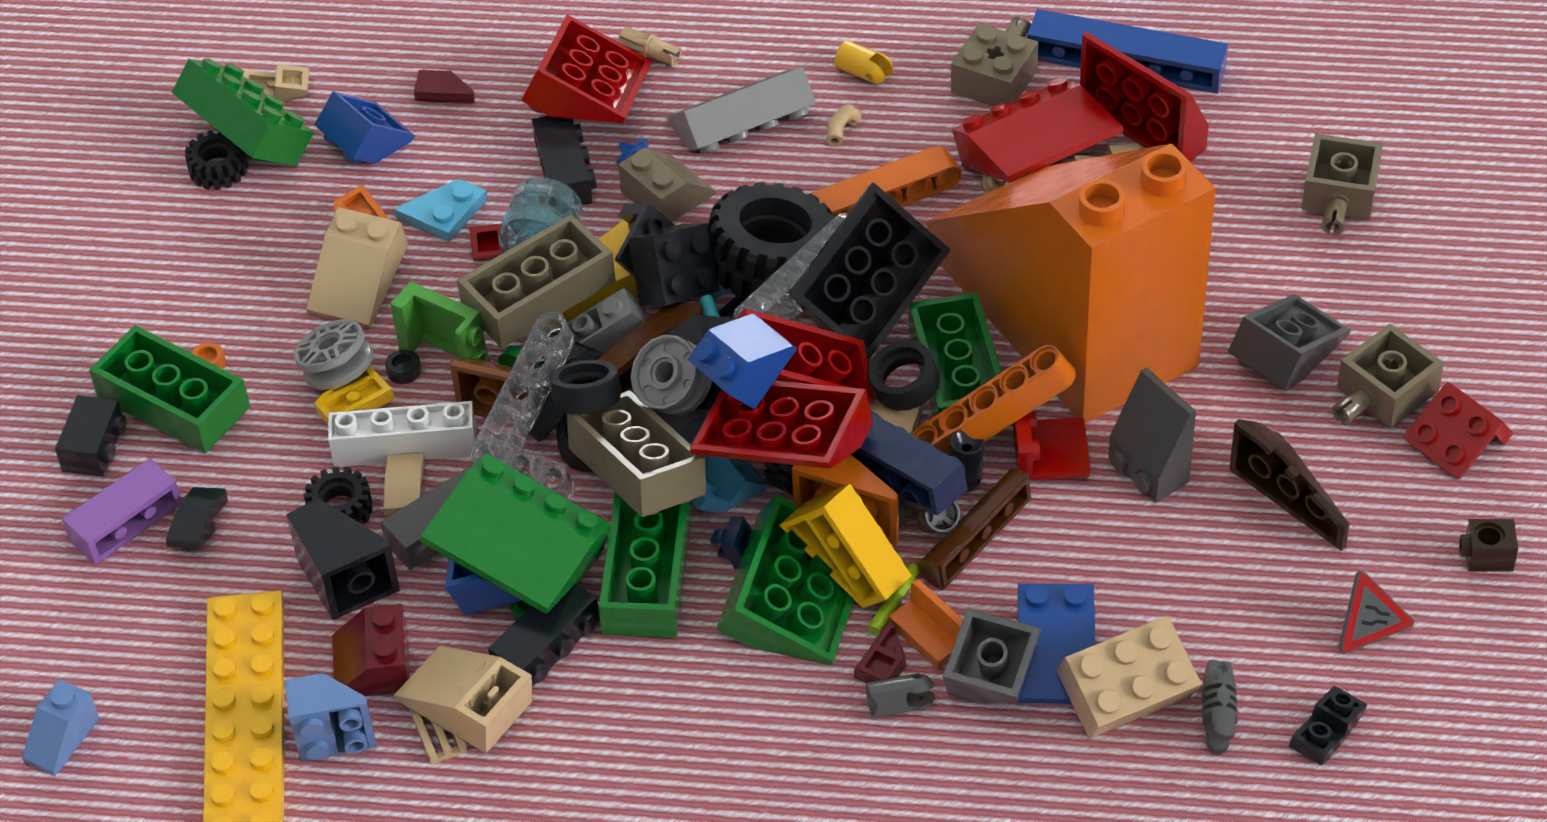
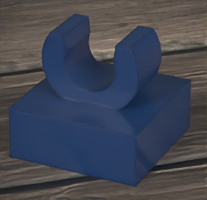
M744 516L731 517L726 529L714 530L710 543L711 545L721 544L717 555L728 558L734 569H738L752 529Z

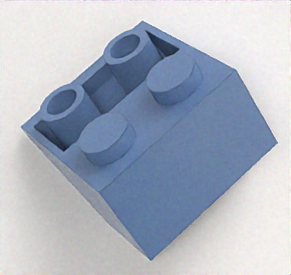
M324 673L284 680L289 719L301 762L322 760L329 756L360 753L367 749L377 748L365 696Z

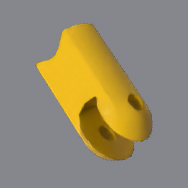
M851 41L843 42L835 55V67L873 84L883 83L885 76H890L893 71L892 62L886 55Z

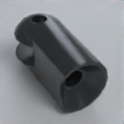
M960 430L951 436L949 456H955L963 463L968 488L966 492L977 488L982 479L985 442L983 439H972Z

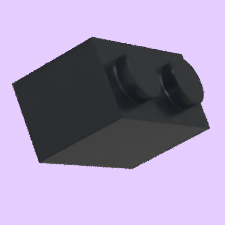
M76 396L55 447L62 472L104 476L108 463H112L115 458L117 440L126 430V416L121 412L118 399Z

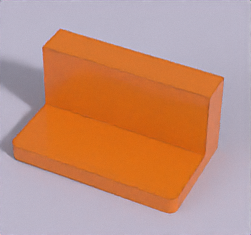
M919 579L911 583V600L888 615L889 621L894 622L896 632L937 670L948 664L963 619Z

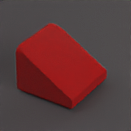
M503 223L469 227L473 261L494 259L506 252Z

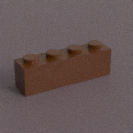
M677 302L663 306L597 359L611 363L618 369L621 393L629 390L633 391L631 371L633 361L640 349L651 339L669 334L691 316H704L700 303Z

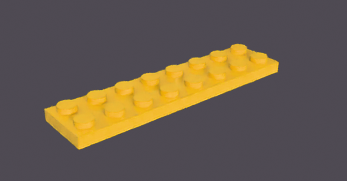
M282 590L207 598L203 822H284V598Z

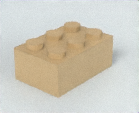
M1168 615L1069 655L1063 659L1056 669L1089 739L1189 698L1202 685Z

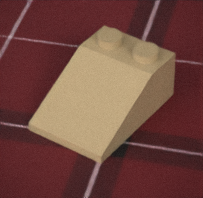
M338 207L324 237L306 308L307 313L334 320H355L360 326L371 329L409 245L401 222Z

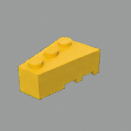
M851 484L805 502L779 525L786 533L793 530L808 545L804 550L812 558L818 555L833 570L830 576L862 608L886 600L912 576Z

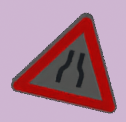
M1358 571L1354 579L1339 643V650L1343 653H1349L1409 629L1414 625V619L1363 571Z

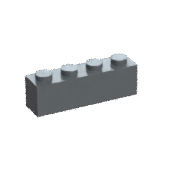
M501 448L489 454L526 476V473ZM473 465L381 521L384 538L389 541L392 552L409 570L428 562L434 555L439 553L419 541L420 536L465 473Z

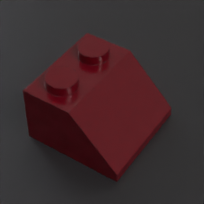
M402 604L364 608L332 634L333 679L363 696L396 693L410 678L408 629Z

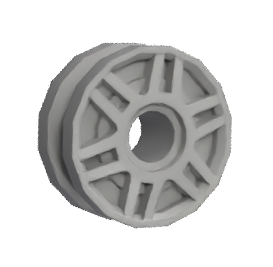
M349 319L334 320L320 325L300 340L294 350V360L303 370L306 382L313 389L318 390L335 389L348 384L368 369L374 359V350L371 344L364 338L362 327L355 320Z
M661 335L645 344L633 361L631 371L632 388L639 401L654 410H659L666 415L682 416L693 412L702 404L711 389L712 380L688 360L697 345L676 335Z

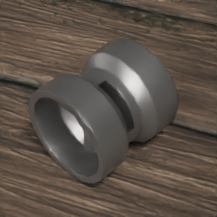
M955 501L938 516L932 514L931 517V513L916 509V519L922 529L928 532H948L958 524L960 509Z

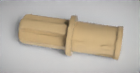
M624 27L619 34L618 42L642 53V56L648 59L652 57L669 64L671 67H675L679 62L673 56L680 58L682 49L659 40L655 34L649 36L630 27Z

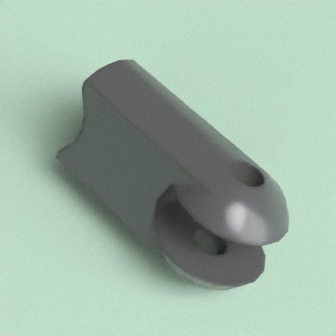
M917 673L866 683V696L872 719L929 707L935 699L934 693L928 691L934 686V682L927 675Z

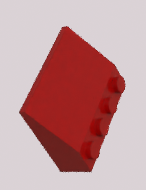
M566 15L521 101L526 103L533 111L544 113L550 117L623 123L652 61L577 19Z
M1085 32L1082 35L1080 84L1123 126L1124 132L1121 134L1144 148L1172 143L1190 162L1207 149L1209 125L1192 94L1092 34Z
M1058 78L1048 82V87L1042 90L1022 93L1017 101L993 106L991 112L985 115H974L965 118L962 121L963 124L953 128L952 132L962 166L1010 183L1120 134L1124 130L1123 126L1081 84L1068 81L1066 78Z
M774 381L755 409L721 390L689 448L690 453L830 469L861 448L873 424L866 389Z

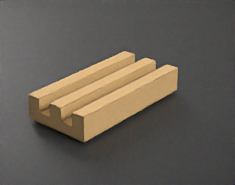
M408 708L431 765L467 752L465 741L454 734L452 736L456 746L451 748L443 728L431 721L442 748L441 752L436 753L421 715Z

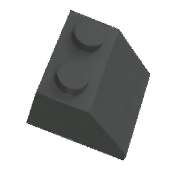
M967 608L943 675L947 694L982 704L1017 701L1041 634V628Z

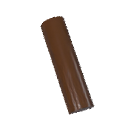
M1016 468L1010 469L963 516L958 524L919 561L918 569L928 583L941 591L945 589L1031 500L1028 473Z

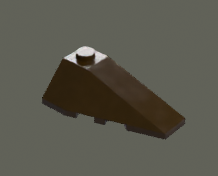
M1242 419L1237 420L1234 423L1229 470L1342 551L1347 544L1350 524L1290 443L1281 434L1272 431L1262 423Z

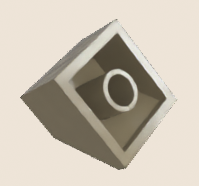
M643 148L618 164L621 193L633 203H650L671 222L715 195V190L670 154Z

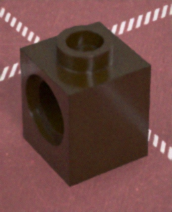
M1514 519L1468 520L1466 534H1460L1459 553L1461 557H1466L1468 572L1514 571L1518 553Z

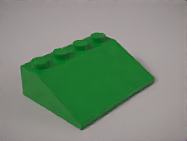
M485 454L465 473L421 534L419 541L547 614L602 556L612 524L534 481L532 478L509 467L500 460Z
M776 494L757 515L716 630L748 647L831 665L834 661L854 599L830 576L833 570L818 555L812 558L804 550L808 545L793 530L786 533L779 526L800 506Z

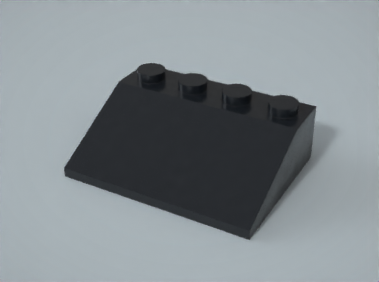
M873 182L865 190L788 294L820 329L864 340L867 360H869L951 249Z

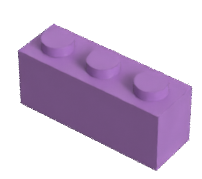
M149 458L139 466L131 469L109 487L102 489L80 507L73 509L67 516L62 518L69 541L94 565H97L178 508L182 500L177 482Z

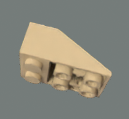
M440 645L393 697L413 711L487 753L532 703V675L502 657Z

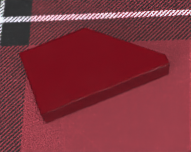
M418 71L414 88L415 100L475 101L474 91L452 71Z
M887 622L854 669V678L868 683L899 677L906 667V657L897 637L894 622Z

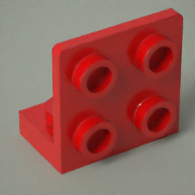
M1447 381L1406 431L1403 438L1453 477L1460 479L1494 437L1505 444L1514 433L1501 419Z
M1032 411L1012 424L1017 469L1028 473L1029 481L1090 477L1091 468L1084 418L1037 420L1036 411Z

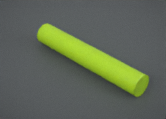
M907 564L906 568L912 576L889 598L884 600L867 627L870 634L878 637L889 621L888 615L893 613L902 602L911 587V583L915 581L920 573L916 564Z

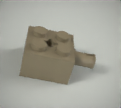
M1015 16L1006 31L978 23L951 63V92L991 106L1017 101L1038 69V41L1025 38L1031 26L1029 20L1023 17L1017 26L1020 16Z
M1315 133L1305 179L1302 210L1325 213L1321 227L1327 234H1330L1332 224H1335L1333 235L1340 234L1344 229L1345 216L1370 220L1383 143Z
M1389 323L1341 359L1337 389L1347 395V397L1332 407V413L1337 421L1341 420V424L1348 425L1359 414L1367 410L1388 427L1392 428L1439 391L1444 362Z

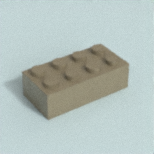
M570 214L459 278L457 284L461 303L480 311L484 331L501 348H504L614 283L616 279L613 253L579 220Z
M629 390L621 393L620 400L606 410L590 414L567 413L569 449L641 517L654 515L661 510L687 503L692 499L706 495L705 456L691 454L689 449L691 444L650 407L640 402L632 391Z

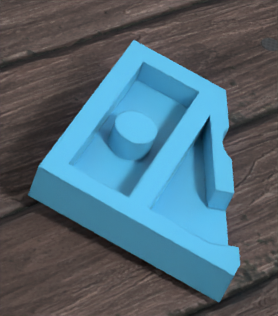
M457 179L398 206L395 209L396 218L450 242L488 200L487 192L480 187Z

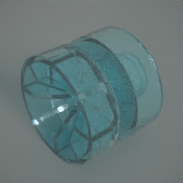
M534 177L523 180L516 186L508 211L499 231L500 246L506 252L570 214L577 220H580L582 214L581 200L571 188L554 179Z

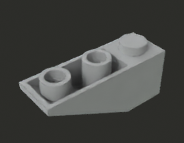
M624 287L553 331L606 353L645 322L649 316L646 308L640 306L639 301ZM553 353L550 358V363L552 367L555 366L557 363V357L555 353Z

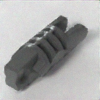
M1209 660L1205 668L1202 686V722L1205 725L1207 747L1212 754L1217 756L1226 752L1229 747V740L1235 735L1234 729L1238 719L1237 690L1231 663Z

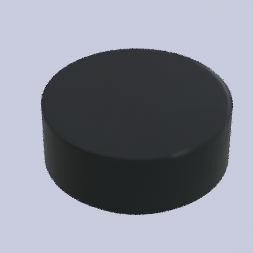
M411 350L395 351L385 361L387 376L394 383H411L421 374L420 358Z

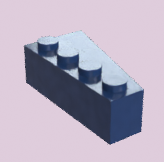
M871 412L873 424L861 448L851 455L898 494V497H901L905 505L938 516L968 490L965 467L957 457L945 454L936 449L931 443L916 438L904 428L895 426L882 419L877 413Z

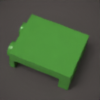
M412 281L391 302L399 350H411L414 352L424 342L459 357V359L474 358L483 361L487 360L488 352L486 350L484 329L479 310Z

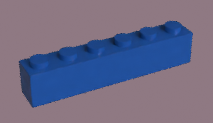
M1036 10L1027 38L1038 41V61L1081 68L1082 35L1088 32L1179 87L1218 94L1226 69L1227 43L1047 10Z

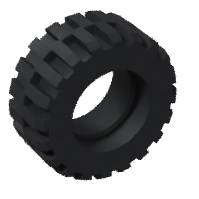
M758 182L750 187L747 184L739 186L735 192L733 190L729 191L712 207L708 224L719 285L725 290L731 289L733 295L741 299L744 296L750 298V302L760 304V301L769 302V305L772 302L776 305H780L781 302H787L788 305L796 304L788 292L838 228L839 224L836 217L824 202L819 203L818 197L811 193L807 195L803 193L801 188L795 186L788 188L784 187L782 183L774 182V185H766L765 182Z

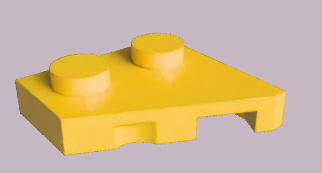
M369 366L358 378L348 384L324 392L314 404L317 414L328 425L330 412L379 409L381 406L395 400L392 388Z

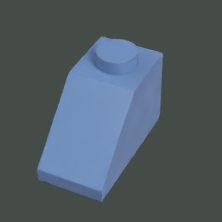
M61 679L55 683L36 708L22 757L25 763L56 776L99 720L90 692Z

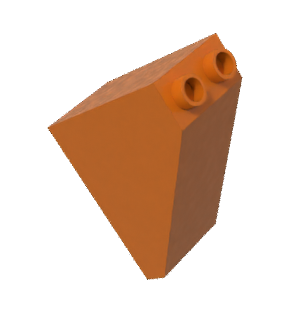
M1172 143L1046 166L927 221V229L951 249L940 265L966 294L978 292L984 315L1023 358L1044 345H1053L1074 367L1076 371L1075 380L1066 390L1056 396L1076 418H1084L1085 423L1125 404L1140 371L1147 367L1166 383L1199 366L1216 188Z

